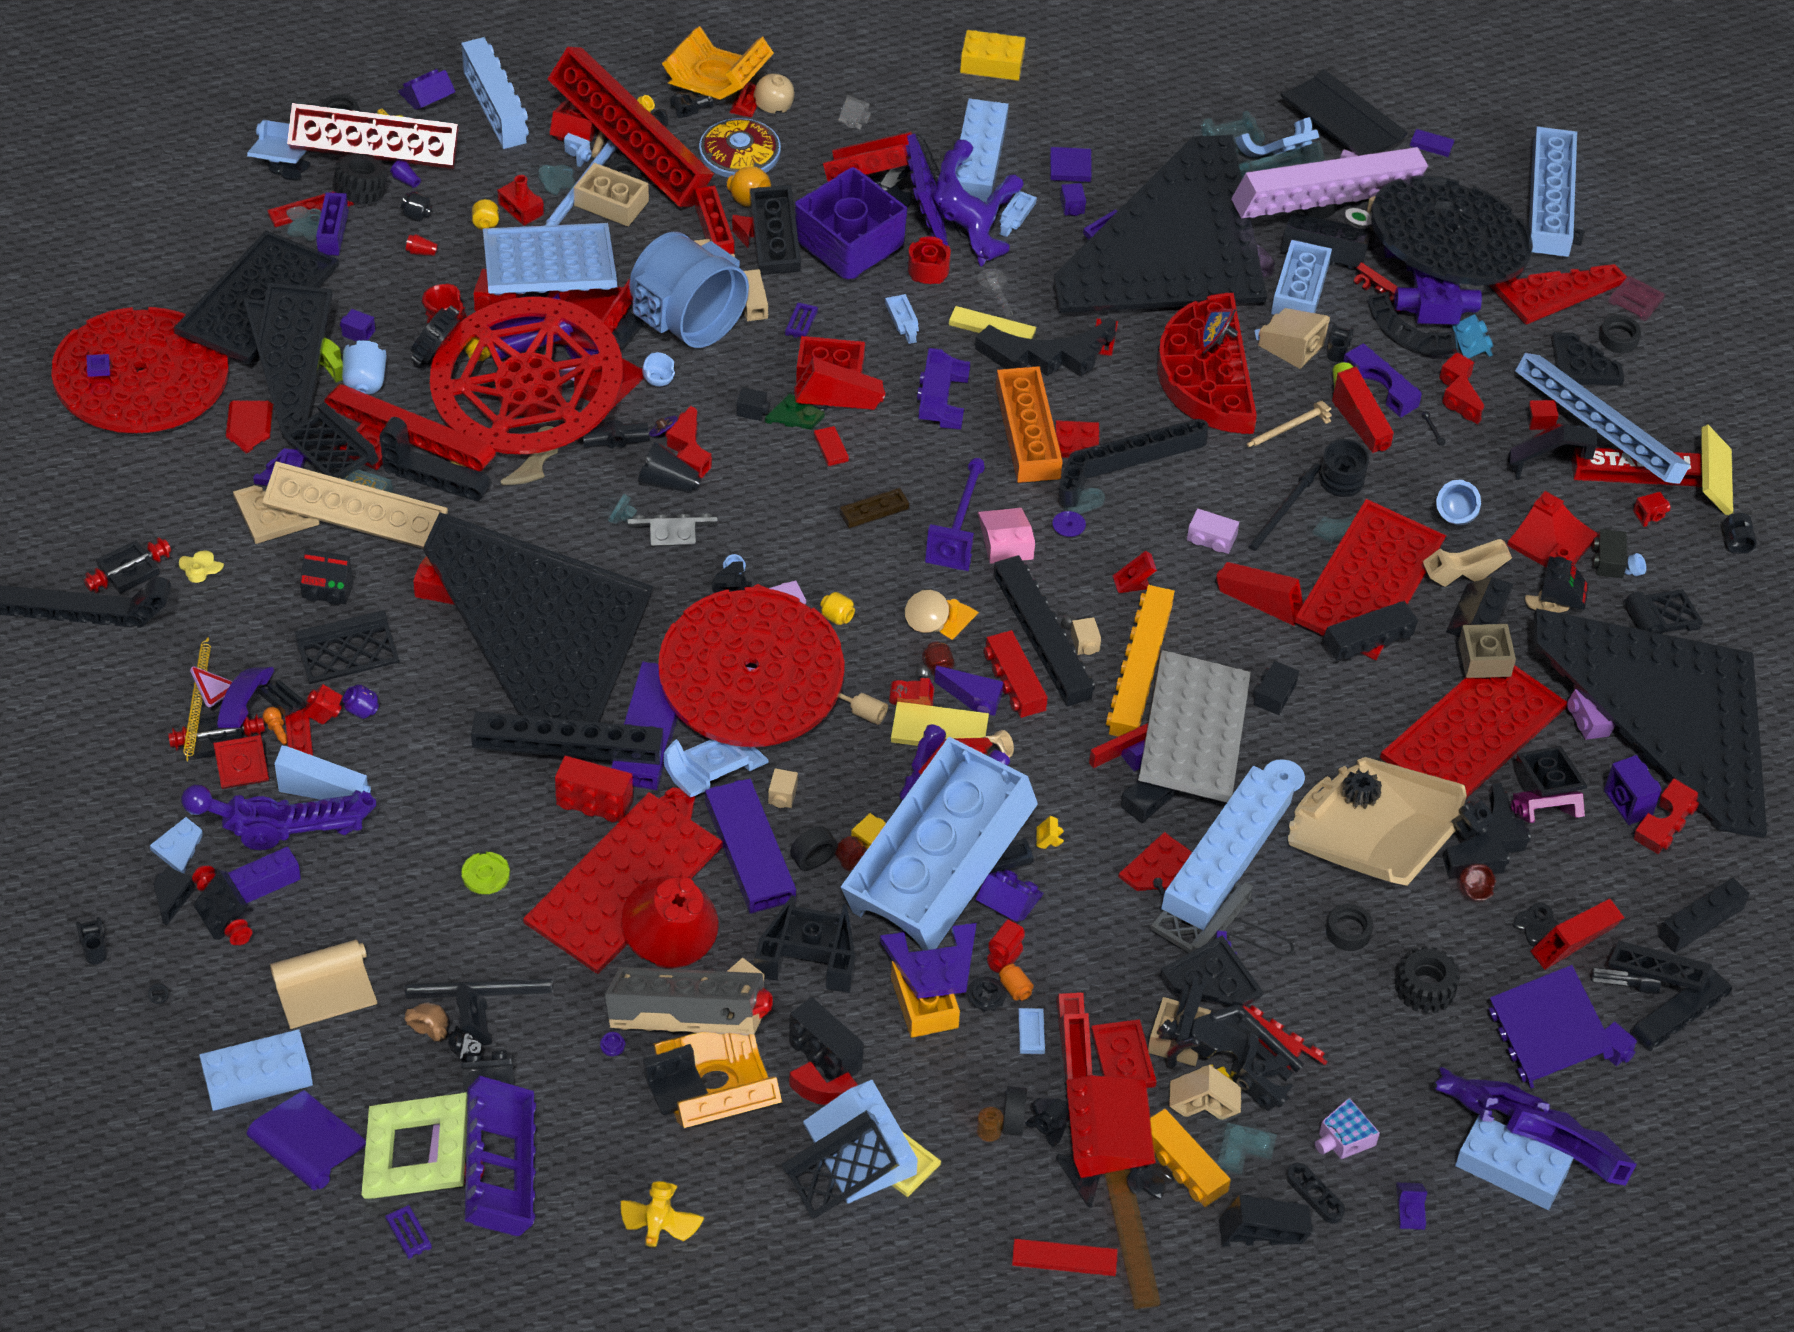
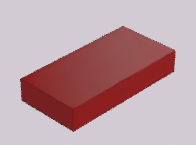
M835 426L814 431V437L828 466L849 461V456Z

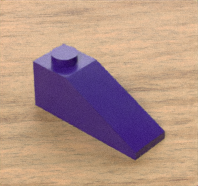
M936 666V684L973 711L996 715L1003 692L1002 681Z

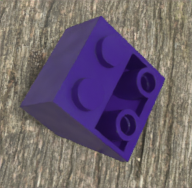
M438 69L402 84L404 88L398 90L399 94L415 110L456 92L446 70L439 72Z
M1005 869V871L988 874L976 900L1019 922L1027 917L1044 892L1038 890L1039 886L1027 880L1023 882L1017 878L1018 875Z

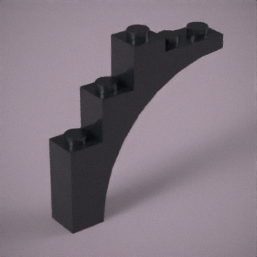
M1109 317L1097 327L1082 334L1054 340H1034L1018 337L1003 332L989 324L975 337V349L1004 369L1026 368L1029 364L1032 367L1040 366V371L1048 376L1053 371L1058 370L1062 364L1081 377L1094 367L1095 355L1101 351L1107 342H1111L1115 338L1116 321Z

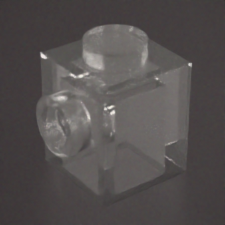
M847 95L838 121L845 123L850 128L861 130L863 123L867 124L871 112L868 111L870 104Z

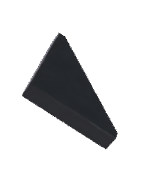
M1058 1153L1057 1162L1087 1207L1092 1208L1101 1174L1081 1178L1074 1157Z

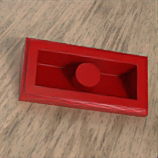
M748 81L743 88L739 89L729 113L752 118L757 107L756 98L753 95L756 88L754 84Z

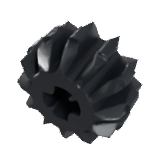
M1359 768L1356 774L1350 772L1342 783V796L1346 797L1347 804L1353 802L1355 808L1358 805H1362L1364 809L1368 807V804L1374 806L1382 793L1381 781L1377 780V774L1369 775V769L1362 773Z

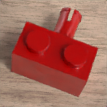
M517 175L514 181L497 190L498 204L525 226L544 215V202L540 196H536L527 186L528 178H525V175Z

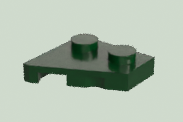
M789 393L765 417V423H785V426L812 430L825 417V412L810 404L797 403L795 396Z

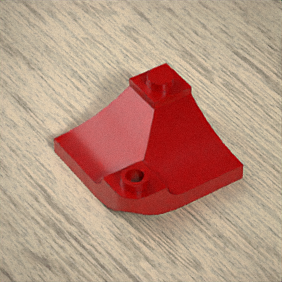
M1544 491L1534 503L1523 523L1508 540L1507 546L1546 568L1549 556L1564 557L1575 565L1593 544L1594 537L1598 538V533L1579 521L1564 506L1563 500Z

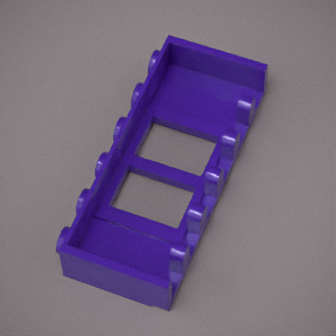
M479 1076L468 1087L466 1222L514 1236H521L533 1225L535 1220V1213L533 1212V1201L535 1198V1190H533V1179L535 1176L533 1157L536 1150L534 1146V1133L536 1130V1125L534 1124V1112L536 1109L534 1091ZM481 1130L515 1139L514 1159L482 1151L484 1142H481ZM481 1161L514 1170V1191L480 1182V1175L484 1169Z

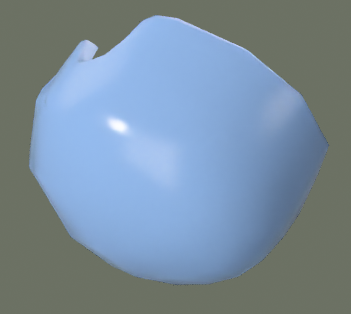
M651 353L643 364L642 372L644 379L653 386L661 387L668 385L673 380L675 374L673 359L663 353Z

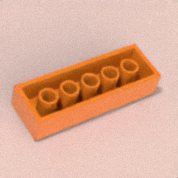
M1040 366L997 370L996 392L1017 483L1061 479L1063 461Z

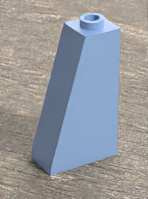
M281 746L275 761L279 792L320 800L350 796L355 790L360 792L364 790L370 793L371 786L367 783V775L293 748Z

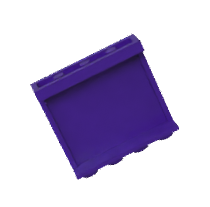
M1573 965L1490 997L1492 1007L1488 1008L1492 1020L1494 1022L1499 1021L1501 1026L1498 1028L1499 1034L1503 1042L1508 1040L1510 1047L1507 1048L1513 1062L1518 1061L1520 1068H1517L1522 1082H1528L1530 1088H1534L1533 1081L1601 1053L1604 1059L1614 1056L1612 1044Z

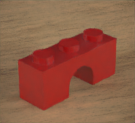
M1673 779L1661 795L1659 805L1667 810L1670 815L1666 818H1657L1648 813L1635 830L1634 840L1657 854L1663 848L1667 850L1673 841L1672 836L1675 831L1680 832L1684 827L1686 816L1688 814L1692 815L1699 805L1697 802L1698 792Z

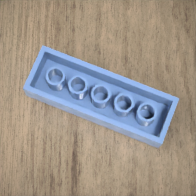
M485 37L461 43L463 72L502 148L525 144L526 136L528 135V128L525 124V120H528L525 108H521L519 96L514 94L512 83H508L505 70H501L498 57L494 56L492 45H488Z
M969 99L960 139L970 142L973 146V152L957 168L956 176L966 192L986 202L994 190L1007 124L1008 104Z

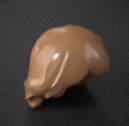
M428 1002L419 1004L413 1009H407L404 1019L407 1025L419 1034L427 1033L431 1039L439 1042L444 1040L447 1035L448 1017L440 1005Z

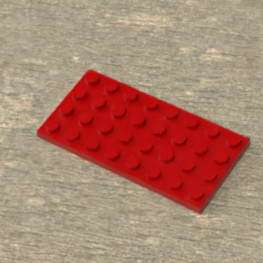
M1366 499L1298 612L1294 622L1324 636L1328 626L1404 600L1408 605L1427 572L1423 561L1441 548L1446 535ZM1385 645L1375 647L1369 652H1361V654L1377 660Z
M1515 665L1511 677L1465 678L1381 752L1380 758L1388 764L1463 784L1466 789L1467 799L1565 710L1568 702Z
M649 792L523 918L524 924L593 972L599 974L628 945L622 931L621 916L624 904L632 891L640 884L657 877L668 876L692 879L723 847V841Z

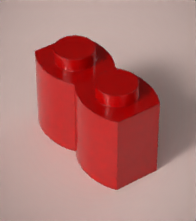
M1009 919L1003 923L989 942L990 954L987 957L989 967L997 973H1000L1007 965L1014 964L1023 952L1022 940L1025 936L1024 929Z

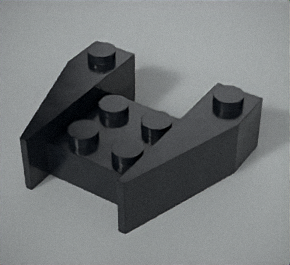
M792 895L760 937L754 956V967L764 974L765 979L778 981L784 956L829 963L826 989L850 993L855 974L856 955L847 904H843L841 914L796 907L795 896Z

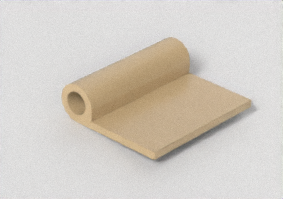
M356 939L270 964L272 977L290 1029L377 1004L363 964V958L367 957L363 943L358 944Z

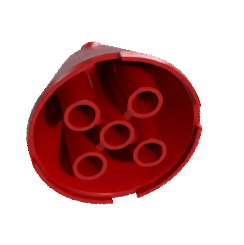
M665 876L650 879L632 891L623 907L621 925L626 942L641 959L645 958L655 963V966L674 969L691 965L709 952L717 937L718 916L711 899L701 888L694 884L693 880L690 878Z

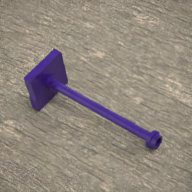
M974 458L969 462L968 469L970 474L952 528L930 524L925 563L969 571L974 533L961 531L960 529L978 474H981L985 468L982 459Z

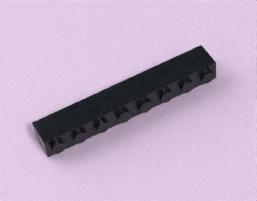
M1019 555L995 562L993 576L1066 707L1091 700L1093 690H1095L1094 681L1085 672L1083 661H1079L1073 644H1069L1064 628H1060L1055 612L1051 611L1048 607L1047 598L1039 591L1037 580L1031 577L1027 563H1023Z

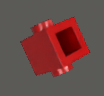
M322 684L316 691L313 689L306 699L308 703L303 714L320 724H325L331 717L335 718L340 712L342 706L339 703L342 695Z

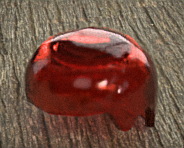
M1473 863L1462 871L1459 884L1463 894L1470 899L1485 901L1494 895L1493 888L1496 884V879L1489 867L1484 864Z

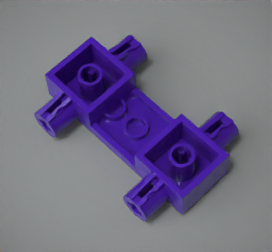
M1384 245L1386 258L1401 260ZM1406 265V269L1413 273L1414 288L1396 287L1395 309L1416 313L1417 323L1459 324L1462 313L1479 312L1482 304L1481 290L1460 289L1459 284L1431 276Z

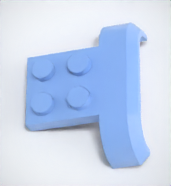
M1309 117L1294 123V136L1280 139L1265 146L1255 145L1248 133L1235 137L1238 148L1245 155L1259 157L1270 153L1278 155L1289 150L1293 151L1313 144L1312 140L1319 138L1317 130L1312 131V123Z

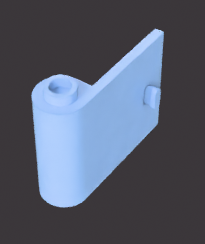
M262 120L261 123H258L256 129L259 140L247 152V156L269 159L270 162L276 163L282 161L296 164L306 150L289 148L287 141L290 124Z

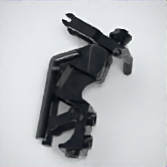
M1199 975L1195 976L1191 980L1189 993L1187 992L1189 985L1184 986L1181 990V997L1174 1020L1171 1022L1167 1019L1158 1029L1161 1032L1158 1036L1160 1039L1172 1040L1167 1052L1168 1066L1175 1067L1177 1065V1056L1184 1049L1188 1048L1205 1058H1210L1215 1053L1221 1051L1231 1052L1236 1058L1230 1077L1267 1111H1270L1276 1105L1280 1108L1289 1099L1287 1093L1293 1085L1279 1086L1269 1081L1266 1077L1278 1075L1286 1082L1293 1074L1287 1066L1298 1072L1304 1063L1240 1005H1233L1195 1018L1207 983L1205 978H1203L1199 985L1197 983ZM1259 1039L1262 1040L1277 1055L1274 1056L1267 1048H1265L1259 1042ZM1255 1055H1257L1260 1059L1253 1063Z

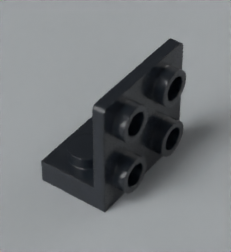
M691 1044L643 1059L645 1079L662 1115L679 1110L678 1101L708 1094L695 1067L694 1050Z

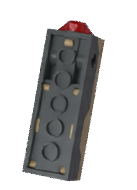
M619 967L605 993L610 1028H620L623 1030L644 1029L646 1031L668 1030L669 1032L691 1031L693 1033L755 1034L762 1017L771 1010L773 1003L772 994L764 988L763 973Z

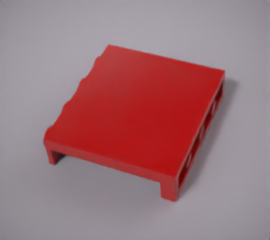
M912 132L833 149L834 160L823 163L827 181H831L839 174L853 167L866 175L908 165V159H911V157L908 156L906 151V145L909 144L907 136L911 135Z
M630 279L624 287L617 286L608 290L594 288L587 291L573 289L566 292L552 290L547 295V298H554L559 293L560 300L573 303L591 312L611 332L617 327L619 321L633 302L630 293ZM572 326L573 332H570V335L574 341L582 348L597 350L593 342L583 332ZM563 340L554 342L556 344L568 345Z

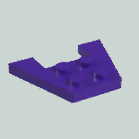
M976 923L952 926L954 947L916 952L908 951L904 932L880 935L881 944L917 999L966 992Z

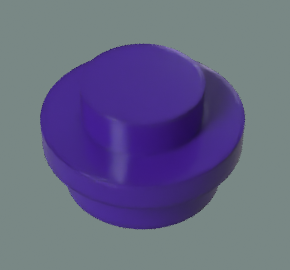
M617 1032L605 1034L600 1042L601 1051L608 1056L621 1054L625 1049L624 1038Z

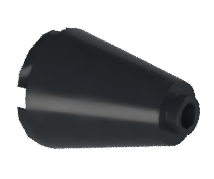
M654 442L646 457L645 465L641 469L638 482L690 493L693 489L697 490L702 478L698 477L700 472L660 443Z

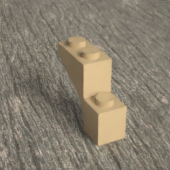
M1498 539L1460 553H1449L1439 549L1425 559L1423 563L1429 577L1446 587L1462 574L1474 582L1482 580L1509 561L1512 556L1505 541Z

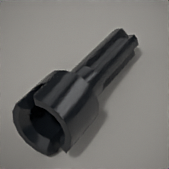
M1593 968L1592 982L1637 987V990L1642 993H1660V980L1620 970Z

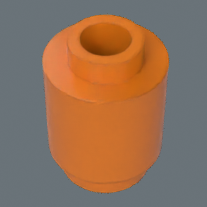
M1009 964L1000 971V982L1014 1000L1020 999L1023 1001L1031 996L1034 985L1020 967H1016L1015 964Z

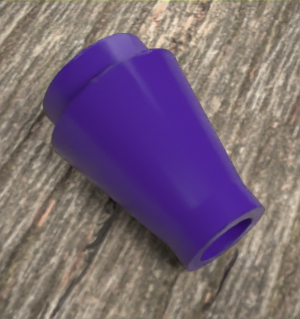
M398 160L391 167L390 172L393 174V178L411 186L413 189L420 184L421 179L406 161Z

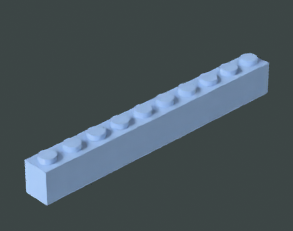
M1524 354L1515 370L1518 374L1587 425L1597 429L1598 433L1663 481L1680 484L1690 464L1540 355Z

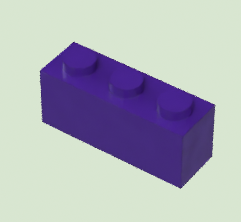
M325 193L316 234L319 252L327 255L340 254L348 216L347 194Z
M288 846L228 872L246 903L301 880L299 864Z

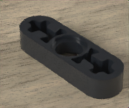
M1294 1163L1290 1165L1286 1179L1291 1187L1324 1221L1331 1224L1339 1223L1343 1219L1345 1206L1342 1201L1305 1164ZM1294 1173H1296V1174L1302 1173V1174H1303V1178H1301V1177H1296V1178H1295V1177H1294ZM1317 1189L1321 1191L1323 1196L1313 1198L1309 1195V1191ZM1329 1208L1332 1210L1336 1208L1338 1210L1337 1214L1334 1212L1328 1213Z

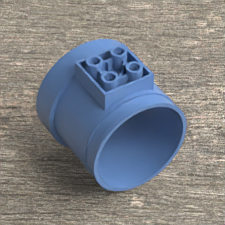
M669 232L652 241L641 253L633 267L630 277L633 313L660 333L670 330L671 333L691 347H706L726 335L741 316L749 293L748 278L744 271L739 268L740 261L712 241L700 246L681 232Z

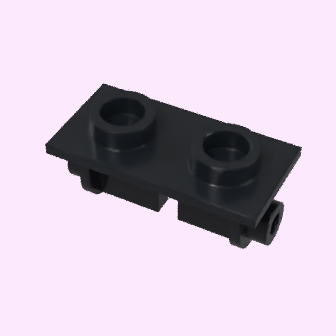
M455 1025L454 1032L451 1031L449 1035L448 1046H451L450 1050L460 1059L463 1058V1053L469 1055L478 1054L481 1050V1044L474 1040L473 1036L469 1033L464 1032L458 1025Z

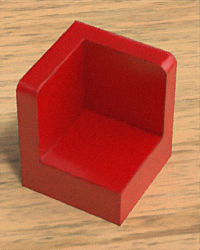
M1555 400L1529 402L1531 412L1529 430H1546L1557 423L1558 412Z

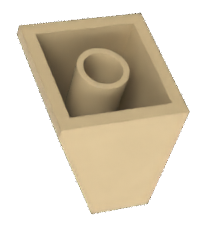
M1284 308L1279 314L1276 313L1267 326L1264 325L1260 329L1258 346L1301 369L1324 346L1330 317Z

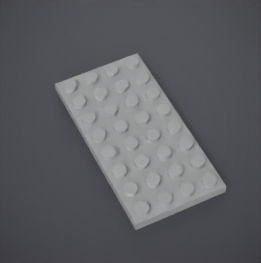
M1162 650L1138 780L1228 802L1233 795L1251 672Z

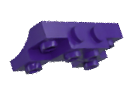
M928 348L925 372L920 374V385H923V388H918L917 400H921L919 419L940 421V427L961 430L964 408L948 405L951 381L968 383L970 362L953 358L942 349Z

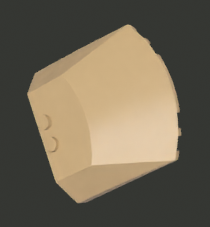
M1367 757L1357 760V765L1348 769L1346 766L1339 768L1340 774L1332 781L1327 776L1306 794L1295 810L1294 820L1290 821L1289 845L1352 870L1402 885H1408L1456 831L1457 828L1451 820L1461 813L1459 808L1465 804L1467 797L1463 784ZM1358 768L1362 773L1369 769V775L1377 774V780L1381 781L1382 784L1381 797L1374 806L1368 804L1366 809L1362 805H1358L1355 808L1353 802L1347 804L1346 797L1342 796L1343 780L1347 778L1350 772L1356 774Z

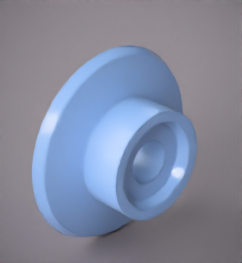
M1284 759L1274 760L1264 768V771L1294 785V791L1301 788L1304 783L1305 775L1303 770L1292 761Z

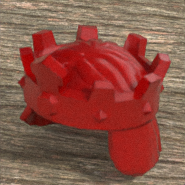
M449 283L437 284L424 292L422 304L427 312V323L432 320L441 308L447 310L451 305L460 311L457 316L460 322L463 320V317H467L464 310L465 307H463V303L460 301V291L457 286Z

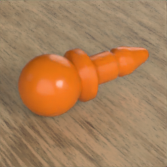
M268 707L263 712V720L268 724L269 730H274L277 739L283 745H286L287 736L282 727L284 721L281 719V712L276 707Z

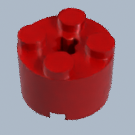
M930 236L919 238L918 242L911 243L908 256V272L911 279L925 284L942 283L949 274L950 247L943 244V240Z

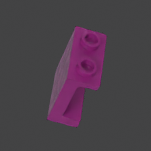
M1529 791L1513 793L1514 800L1511 801V809L1517 818L1523 819L1528 823L1535 822L1534 809L1559 806L1560 811L1573 817L1585 816L1583 793L1579 791L1545 797L1538 796Z

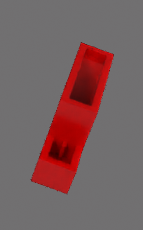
M1083 993L1058 994L1057 1010L1065 1078L1069 1080L1092 1075L1089 1014L1084 1011Z

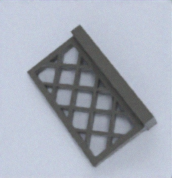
M1236 882L1233 887L1235 891L1227 895L1226 902L1224 903L1223 901L1220 906L1221 908L1217 910L1204 931L1192 924L1188 928H1179L1177 920L1182 919L1172 914L1169 915L1170 913L1163 911L1151 925V930L1190 953L1214 940L1217 931H1225L1249 902L1253 886L1246 882L1243 885ZM1173 921L1175 929L1166 930L1160 925L1162 922ZM1193 933L1194 941L1191 944L1182 940L1181 934Z

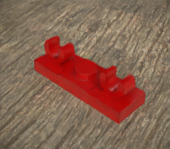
M1361 262L1357 267L1360 274L1355 277V284L1358 285L1361 281L1365 280L1366 282L1362 287L1364 290H1368L1372 282L1375 284L1377 292L1389 291L1392 303H1394L1397 286Z

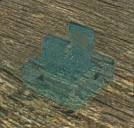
M623 494L608 521L616 524L619 518L625 522H628V519H632L637 510L632 506H627L631 500L629 496Z

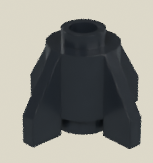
M743 561L732 562L716 574L712 580V590L715 593L728 589L729 592L745 590V587L752 585V581H747L745 575L739 574L744 573Z
M1037 1098L1031 1103L1037 1115L1029 1118L1025 1125L1026 1127H1037L1039 1131L1047 1134L1046 1138L1049 1145L1054 1147L1061 1141L1067 1122L1070 1120L1069 1104L1057 1098Z

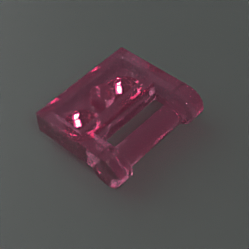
M1628 276L1612 294L1609 303L1613 305L1618 304L1639 315L1640 319L1647 321L1652 312L1664 300L1665 294ZM1622 296H1624V297H1626V298H1628V299H1630V300H1632V301H1634V302H1636V303H1638V304L1644 306L1645 309L1642 308V307H1640V306H1638V305H1636V304H1634V303H1632V302H1630V301H1628V300H1626V299H1624Z

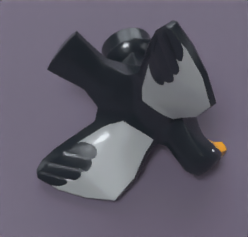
M909 164L888 169L882 179H871L883 190L908 207L912 193L901 191L897 188V185L910 173Z

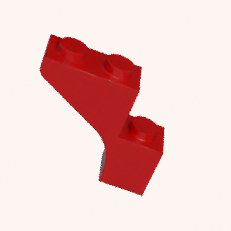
M1455 353L1442 365L1439 379L1449 386L1445 389L1442 403L1448 409L1463 415L1465 419L1478 424L1481 421L1484 404L1468 381L1472 374L1474 362L1460 353Z
M690 406L685 413L682 412L678 421L667 430V447L678 451L677 456L700 472L698 477L703 478L712 467V454L702 449L696 442L697 409Z

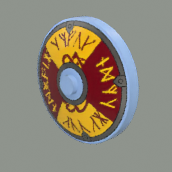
M735 118L718 122L708 128L700 139L699 152L703 163L711 171L729 178L741 168L748 166L758 167L765 173L768 172L779 160L781 145L777 134L767 125L751 119Z

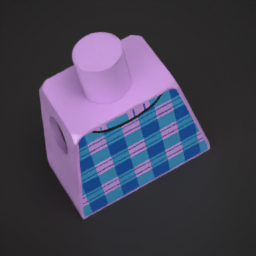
M1349 1098L1323 1120L1319 1132L1322 1138L1315 1141V1147L1322 1155L1333 1149L1339 1158L1343 1159L1376 1146L1380 1132Z

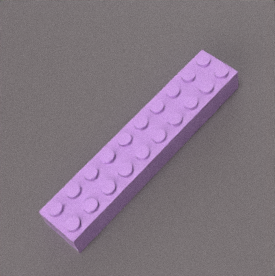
M1418 147L1247 172L1231 200L1241 218H1254L1260 215H1272L1298 209L1306 210L1311 207H1324L1350 201L1357 202L1376 196L1378 191L1391 181L1399 178L1409 180L1412 176L1423 175L1428 165Z

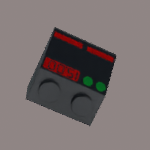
M305 549L300 580L302 598L310 601H326L334 605H346L353 587L350 556Z
M1549 556L1540 600L1585 610L1589 584L1572 561L1560 556Z

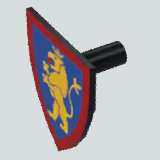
M1210 309L1201 332V349L1203 353L1208 351L1213 345L1220 346L1225 334L1232 338L1237 336L1238 331L1229 326L1236 309Z

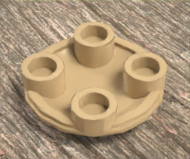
M922 590L914 594L908 600L905 608V618L909 626L922 633L942 630L949 615V605L946 598L933 590Z

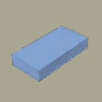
M1019 1008L1020 1054H1045L1043 1009Z

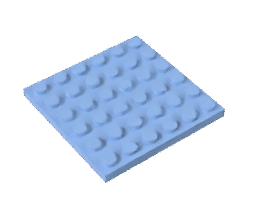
M608 223L483 229L488 293L502 295L510 292L517 294L531 291L545 293L552 290L566 292L573 289L587 291L594 288L608 290L617 287Z

